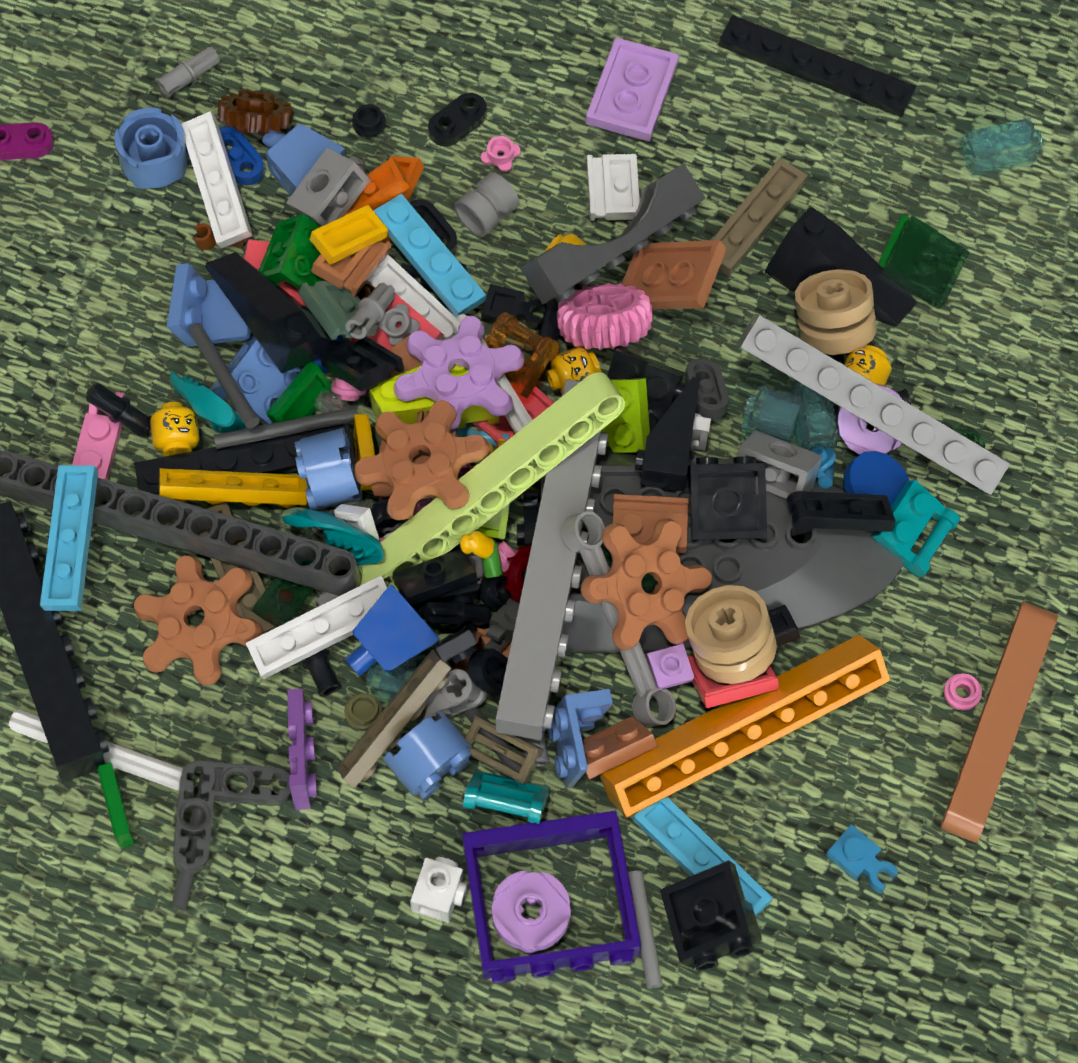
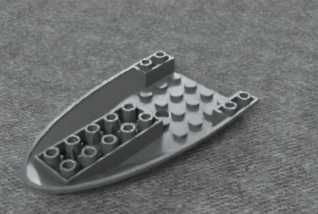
M606 450L605 455L598 454L596 465L602 466L600 483L598 488L591 487L589 498L596 499L594 513L602 519L605 527L611 524L613 520L614 494L688 498L686 553L677 554L681 564L684 566L702 565L706 567L711 573L712 582L703 592H692L685 595L682 607L685 618L688 609L695 600L707 591L726 585L744 586L759 594L765 601L768 611L786 604L798 629L802 630L842 616L872 600L894 581L904 562L871 537L875 531L814 528L807 533H798L793 527L791 520L793 514L788 510L786 499L766 491V539H730V543H724L720 540H691L688 470L684 492L640 486L642 472L635 471L637 452L613 453L612 450ZM690 454L688 466L696 464V458L708 456ZM718 458L719 464H733V460ZM546 475L540 479L541 497ZM818 480L815 481L814 487L810 491L846 493L834 486L828 489L821 488L818 485ZM584 524L583 531L588 532V529ZM796 535L802 536L803 543H797L791 537ZM602 543L600 546L608 566L611 568L612 555ZM578 553L576 565L582 566V574L579 588H571L569 599L576 600L572 623L565 622L563 634L569 635L566 653H620L619 648L615 646L612 640V630L601 603H589L581 594V584L589 576L581 554ZM646 573L642 578L641 585L643 590L647 594H651L655 586L658 585V581H655L654 577L649 573ZM655 625L646 626L639 640L643 652H654L680 645L670 643L663 631ZM689 639L682 643L685 650L693 649Z

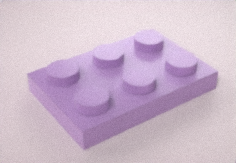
M615 37L588 109L585 124L650 142L678 65L679 54Z

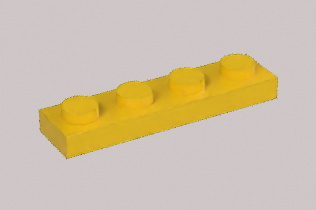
M160 468L159 496L180 502L186 500H199L210 504L241 502L248 506L265 503L278 504L282 507L307 505L306 489L308 487L306 479H301L299 475Z

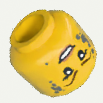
M865 345L863 348L850 352L844 366L871 382L885 386L892 370L886 353L870 345Z
M576 347L554 355L551 360V370L546 371L551 389L553 391L559 390L563 395L566 379L582 381L593 373H601V369L592 351L587 352L582 347Z
M168 402L163 404L161 409L151 416L152 444L165 457L192 452V449L198 445L200 440L196 413L192 409L183 407V404L180 402Z

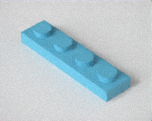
M402 193L374 210L376 215L389 229L387 233L389 238L456 318L458 315L467 314L485 302L486 294Z
M58 465L40 606L44 611H81L98 479V470L95 466Z
M668 797L655 802L634 815L633 822L689 876L729 860L736 866L745 900L752 904L755 916L757 917L771 903L773 897Z

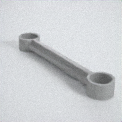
M585 511L565 519L561 528L562 539L571 551L581 554L589 576L604 575L610 570L600 546L603 543L602 533L605 526L602 519L596 513ZM579 521H582L588 529L589 539L587 544L579 536ZM600 602L613 632L618 621V612L611 603ZM640 642L630 650L619 649L637 692L632 702V711L635 719L645 727L668 724L675 716V699L669 690H659L657 688ZM651 696L656 699L659 706L657 718L653 717L649 708Z

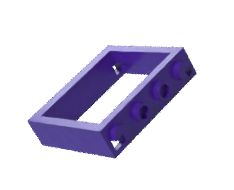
M617 811L541 821L540 824L528 823L462 833L483 980L492 979L493 983H507L515 980V975L531 973L532 977H546L554 974L557 968L570 967L571 971H585L592 969L594 963L610 961V965L617 966L628 964L633 961V957L639 956L641 944ZM606 838L624 941L493 961L477 857Z

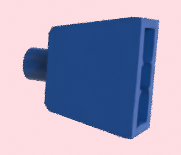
M391 584L353 629L352 633L360 641L361 645L348 655L345 660L359 676L375 662H378L386 672H389L432 646L440 638Z

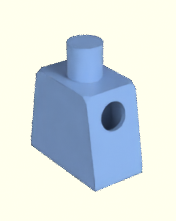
M303 124L295 126L286 135L281 131L268 130V133H265L262 140L263 144L270 148L266 154L268 170L290 196L326 148L346 157L345 149L341 145Z

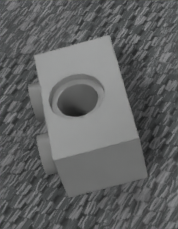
M326 148L286 203L297 215L304 214L322 227L345 216L371 179L354 161Z
M757 430L740 445L737 456L756 457V463H765L766 491L785 499L793 492H810L813 489L822 460V455Z

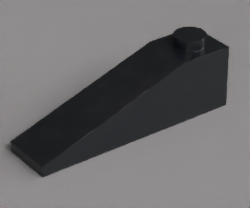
M811 206L789 229L764 272L794 293L802 281L809 276L823 271L841 269L863 274L872 282L873 308L876 321L897 327L918 302L839 225Z
M237 252L206 263L205 268L281 374L320 359V354L340 345L336 339L332 340L308 308Z

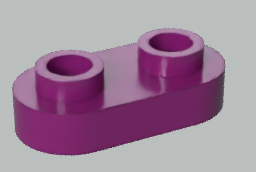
M43 123L0 125V138L5 137V139L0 141V160L39 158L50 153L54 147L52 132ZM33 135H40L37 138H31Z

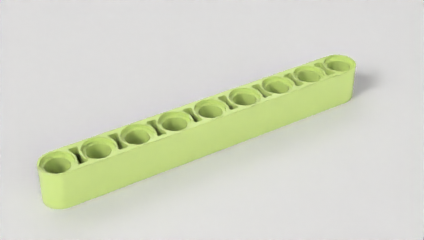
M597 372L584 378L462 476L459 481L467 487L470 495L468 502L463 507L457 509L448 508L439 497H436L416 513L412 519L406 521L380 542L384 550V559L375 564L357 566L361 577L360 586L382 575L387 587L392 584L397 589L394 584L393 573L448 553L460 543V538L463 534H471L472 531L477 530L622 413L625 401L608 376Z

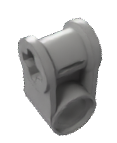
M460 669L451 670L448 672L449 678L440 690L433 691L425 700V707L418 717V721L421 723L431 716L436 722L437 712L443 711L450 719L454 715L482 704L487 693L472 682L466 671Z

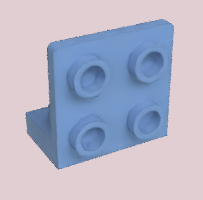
M189 263L176 265L167 328L186 347L197 346L189 333L190 326L195 323H200L213 344L248 340L251 330L215 280L205 281Z
M252 336L245 341L227 365V368L256 416L263 423L271 424V420L265 413L301 372L304 366H299L281 374L256 337ZM217 379L210 390L221 399H225L228 396Z
M610 689L565 695L554 711L551 729L547 728L550 741L556 742L558 755L555 756V770L558 778H563L565 788L574 787L587 771V762L580 732L594 729L595 724L603 718V715L613 704Z

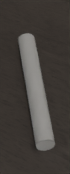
M639 870L631 871L628 873L640 938V951L647 989L659 988L663 984L643 874Z

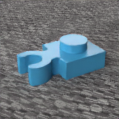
M852 824L826 853L827 858L855 881L862 873L868 877L870 887L878 893H882L886 887L878 880V873L885 872L893 879L898 874V869L892 863L876 859L881 848Z

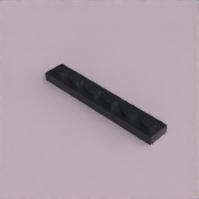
M734 15L731 16L719 39L718 47L903 118L915 93L916 85Z
M349 423L219 449L213 447L135 462L138 489L159 495L160 468L269 474L298 471L295 457H298L295 442L300 441L302 438L340 428L345 429L354 458H356Z

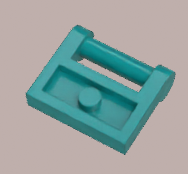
M914 479L906 482L891 506L896 520L892 531H875L871 537L904 562L903 566L909 572L918 577H925L930 569L929 562L948 532L956 528L960 522V516L955 511L943 506ZM932 517L937 524L917 555H915L911 548Z
M476 770L467 785L463 807L475 809L476 806L527 817L528 822L540 824L550 787L531 782L522 784L513 778Z

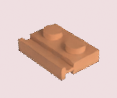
M379 241L331 265L320 254L313 263L311 272L339 289L346 288L351 291V296L356 297L387 256L392 244L388 241L386 244Z
M614 494L612 523L624 525L636 542L644 543L651 538L654 526L658 521L666 518L673 519L679 524L682 532L676 546V553H686L688 498Z
M631 716L583 739L582 743L587 762V771L584 775L591 779L656 748L657 744L653 734L639 721L636 722L634 716Z

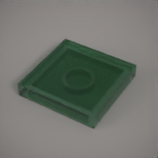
M912 215L907 220L881 274L933 307L940 309L945 305L969 255V251Z

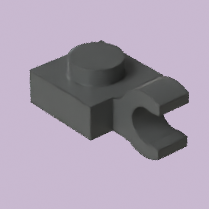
M509 599L506 605H503L490 618L486 636L491 639L484 649L493 648L501 653L506 645L512 641L520 603Z

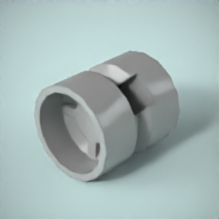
M490 172L477 183L475 191L469 190L454 203V210L466 228L476 236L484 237L499 224V219H505L519 206V199L507 180L495 172Z

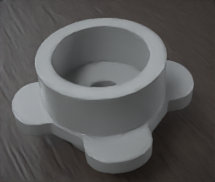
M398 304L395 308L388 310L384 318L378 322L379 328L388 334L389 343L393 346L420 328L419 322L412 319L409 315V308L405 304ZM398 322L402 323V326L400 328L396 327V324Z

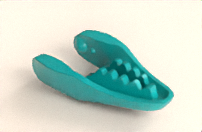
M173 370L171 371L170 381L175 391L210 427L219 433L247 428L240 416L218 395L206 386L201 385L199 381H195L194 378L187 376L181 378Z
M301 507L290 508L282 513L283 522L287 525L323 528L326 544L352 553L357 566L375 564L384 559L383 546L375 537L330 513ZM305 560L300 565H310L314 560Z

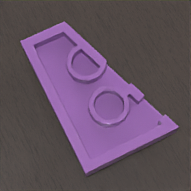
M303 688L287 690L289 739L292 741V746H289L291 770L289 786L295 810L311 809L310 797L317 796L316 773L309 774L308 760H315L314 737H307L306 724H313L312 701H305Z

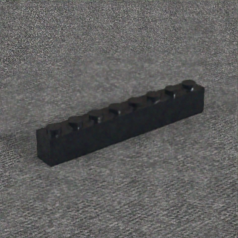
M9 501L0 504V608L60 779L64 783L97 771L98 766L106 764L103 753L110 750L103 730L95 732L91 721L98 719L91 698H82L80 689L86 687L80 667L79 665L75 667L70 665L68 657L73 656L74 651L67 634L60 636L57 626L63 624L59 611H44L40 606L44 572L37 574L34 566L41 563L34 542L26 544L24 535L30 533L23 512L16 514L12 502Z

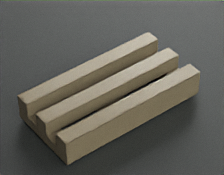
M475 716L465 737L471 746L474 740L521 764L522 767L519 771L473 746L470 750L471 756L522 784L529 783L531 778L529 774L537 765L535 762L537 756H541L544 750L519 736L497 733L496 724L481 716ZM480 727L527 751V756L525 757L479 733Z

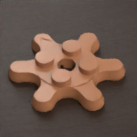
M445 400L435 402L428 416L422 422L415 424L403 423L400 417L392 412L380 414L375 427L378 435L386 441V447L378 455L362 458L355 465L354 476L360 484L370 485L376 482H385L391 485L393 492L388 500L386 509L388 515L394 520H404L410 517L414 512L417 501L428 495L439 497L448 508L457 509L463 507L468 502L470 495L467 487L459 481L458 473L467 463L482 461L490 453L489 442L480 435H470L467 437L452 435L451 427L456 420L457 412L455 407ZM419 450L430 454L429 459L422 464L412 462L414 456L419 454Z
M666 518L658 521L654 526L651 538L644 543L636 542L622 524L611 523L607 525L602 533V541L612 555V566L604 575L588 576L581 584V594L587 602L594 604L608 602L616 608L618 621L612 632V640L615 646L621 650L634 648L640 640L643 629L649 625L659 627L670 643L682 644L688 639L685 626L686 618L682 612L684 597L688 593L705 591L712 582L711 573L706 567L702 565L684 566L681 564L680 558L676 553V546L682 532L679 524L673 519ZM646 573L651 574L655 581H658V585L655 586L651 594H647L641 585L642 578Z
M191 555L182 556L175 564L177 583L171 588L168 595L157 597L153 594H143L136 598L134 602L136 616L143 621L154 622L158 626L159 632L155 642L144 651L143 664L149 671L158 673L165 670L175 659L186 658L193 664L195 680L201 685L208 686L216 683L221 676L219 654L223 647L230 643H239L247 646V642L261 636L263 633L262 626L258 621L243 618L237 612V602L251 588L253 579L248 570L237 567L229 570L220 580L209 582L203 577L202 564L199 559ZM202 609L205 614L203 622L196 627H190L187 616H190L194 611Z

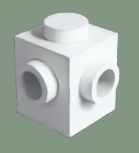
M436 857L435 860L425 858L410 901L412 912L449 923L454 906H462L466 896L468 884L463 882V869L458 868V864L453 860L444 857Z

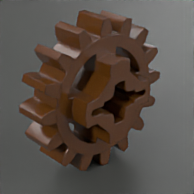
M242 89L239 90V94L232 92L230 96L223 95L221 100H218L217 116L220 122H226V126H236L235 130L238 132L265 135V133H268V130L280 132L281 128L287 129L292 120L291 104L284 102L283 98L274 99V94L271 92Z

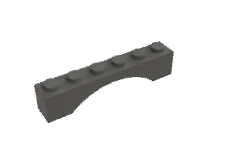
M683 163L643 189L639 206L632 221L615 240L597 245H575L561 242L520 269L542 304L553 298L560 303L576 293L573 286L578 282H581L584 287L600 277L601 274L598 269L604 265L607 270H610L623 262L625 257L622 253L628 249L634 254L650 244L647 237L651 234L658 238L674 228L671 221L675 218L681 223L698 211L694 206L706 198Z

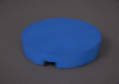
M878 451L863 452L847 465L844 472V489L846 493L887 495L891 506L906 482L909 481L907 473L896 460Z

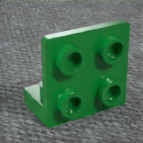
M304 214L278 222L259 271L276 284L287 281L298 290H300L302 283L314 286L315 282L326 281L311 272L313 263L321 253L310 241L312 231L320 228V226Z

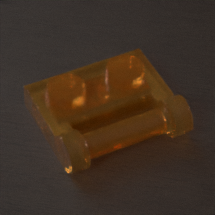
M504 312L495 321L485 342L489 348H501L507 346L503 343L506 336L512 335L535 349L531 359L524 355L525 361L520 369L504 373L514 391L528 399L548 362L557 356L560 344L551 337L543 338L519 324L516 317Z

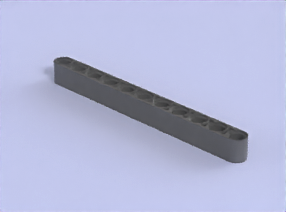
M0 451V495L52 510L58 466L9 451ZM97 479L92 523L338 596L360 586L361 577L355 557L347 550L105 479ZM43 481L41 484L34 486L37 482ZM110 500L105 505L99 506L103 501ZM138 510H143L138 515H132L134 512ZM171 520H177L172 525H165ZM204 530H211L206 535H199ZM237 540H245L240 545H232ZM271 550H279L275 555H266ZM305 560H314L310 565H300ZM340 570H349L343 576H335Z

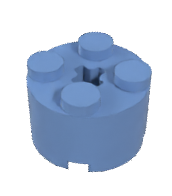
M154 107L141 108L129 113L123 119L124 123L120 126L119 130L118 128L116 129L114 135L120 166L127 179L139 189L160 188L182 179L188 164V151L180 121L171 114L169 116L162 113L161 109Z
M344 428L302 438L300 441L295 442L298 457H295L300 478L306 479L308 487L306 489V497L310 509L321 510L363 499L360 483L355 481L354 468L356 461Z
M439 711L437 712L436 722L431 716L423 720L396 743L401 750L395 756L389 751L383 761L412 796L419 795L425 800L440 788L439 782L442 776L447 772L455 776L470 763L468 758L472 754L470 752L472 746L444 712Z

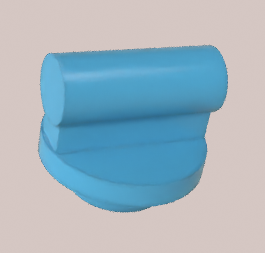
M817 447L812 449L811 452L822 455L817 474L818 485L821 488L828 489L833 485L836 453L832 448Z

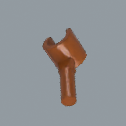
M201 223L195 226L197 233L200 236H205L203 238H193L198 248L210 250L217 245L213 231L208 224ZM244 239L229 246L243 247Z

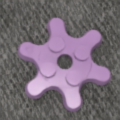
M467 316L462 319L458 326V333L451 339L436 340L424 331H414L407 339L406 347L411 355L420 360L421 367L416 372L400 376L393 387L394 394L402 401H412L416 398L427 397L434 402L440 400L449 402L455 407L457 417L452 424L451 431L459 426L462 412L470 406H482L494 416H504L512 410L513 400L505 390L498 386V379L504 373L520 369L525 361L524 354L515 345H507L497 349L484 346L481 342L484 335V325L474 316ZM455 364L458 367L461 366L468 369V372L463 376L457 377L450 374Z

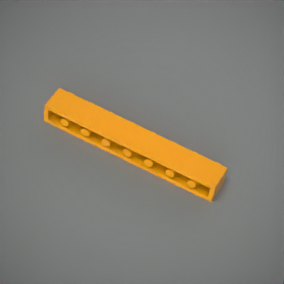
M857 635L777 676L778 690L722 704L656 738V748L600 774L608 799L627 818L889 682L890 678L880 648L862 636Z

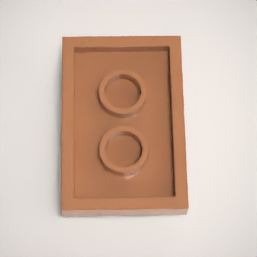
M720 240L650 243L633 254L622 283L626 287L632 285L636 289L643 290L645 295L649 296L652 309H704L727 247Z

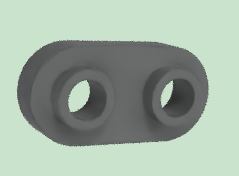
M708 359L692 360L687 365L684 382L688 384L692 377L700 378L695 413L711 420L721 418L726 413L729 401L721 369L715 362Z

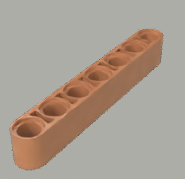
M1024 601L1021 603L940 826L941 830L974 843L978 842L1050 642L1058 614Z

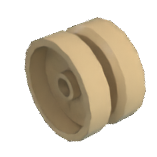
M841 269L823 271L809 276L797 287L795 300L797 315L799 316L800 339L824 354L837 355L863 348L873 340L877 332L873 308L872 282L865 275Z
M726 585L711 589L699 596L688 609L685 620L687 636L693 648L697 665L706 677L719 683L738 684L759 676L773 662L777 650L776 638L766 603L757 592L744 586Z

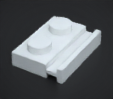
M637 154L602 155V158H592V155H587L590 221H595V218L632 220L640 203Z

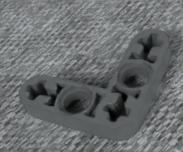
M193 761L187 764L182 770L179 783L173 846V863L176 869L181 873L190 875L202 871L206 866L210 848L214 801L279 806L290 797V774L284 769L277 767L210 761ZM194 772L202 773V779L208 780V782H203L201 785L200 799L192 798L194 784L193 781L187 780V778H193ZM233 774L241 775L247 781V788L240 793L231 792L227 788L225 780ZM254 776L260 777L258 785H270L272 779H278L279 786L285 787V789H280L278 795H272L271 788L259 786L257 794H251L254 786ZM190 808H198L203 811L205 822L198 827L189 826L183 819L184 812ZM204 835V839L196 837L195 853L202 855V857H196L194 864L186 863V857L180 855V853L187 851L189 836Z

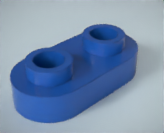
M227 126L219 128L224 145L232 146L230 150L226 151L236 183L248 186L259 182L264 175V163L261 155L242 133L235 130V128ZM247 168L252 169V171L250 172H242L244 169Z

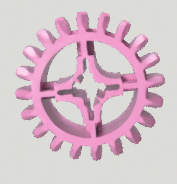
M608 282L604 285L596 283L595 286H584L581 290H575L576 293L558 303L557 323L560 335L564 337L566 342L573 343V346H584L587 350L599 348L601 351L603 348L626 347L629 342L636 343L640 338L647 336L653 321L652 305L649 296L645 295L643 290L636 289L632 285L626 287L623 283L613 285Z

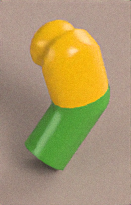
M480 531L463 534L460 538L462 552L465 554L474 553L481 558L485 577L492 578L502 575L503 570L496 542Z

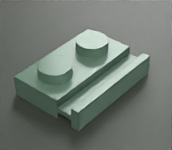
M328 281L315 282L314 286L302 283L298 294L332 340L337 339L338 335H343L344 338H354L350 334L357 325L355 324L351 331L347 332L346 323L357 312L358 304L361 301L357 295L356 297L351 296V291L344 287L339 289ZM375 323L366 336H375L379 324Z

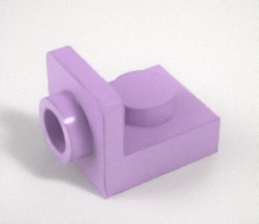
M684 644L647 653L646 660L659 690L693 680L694 674Z

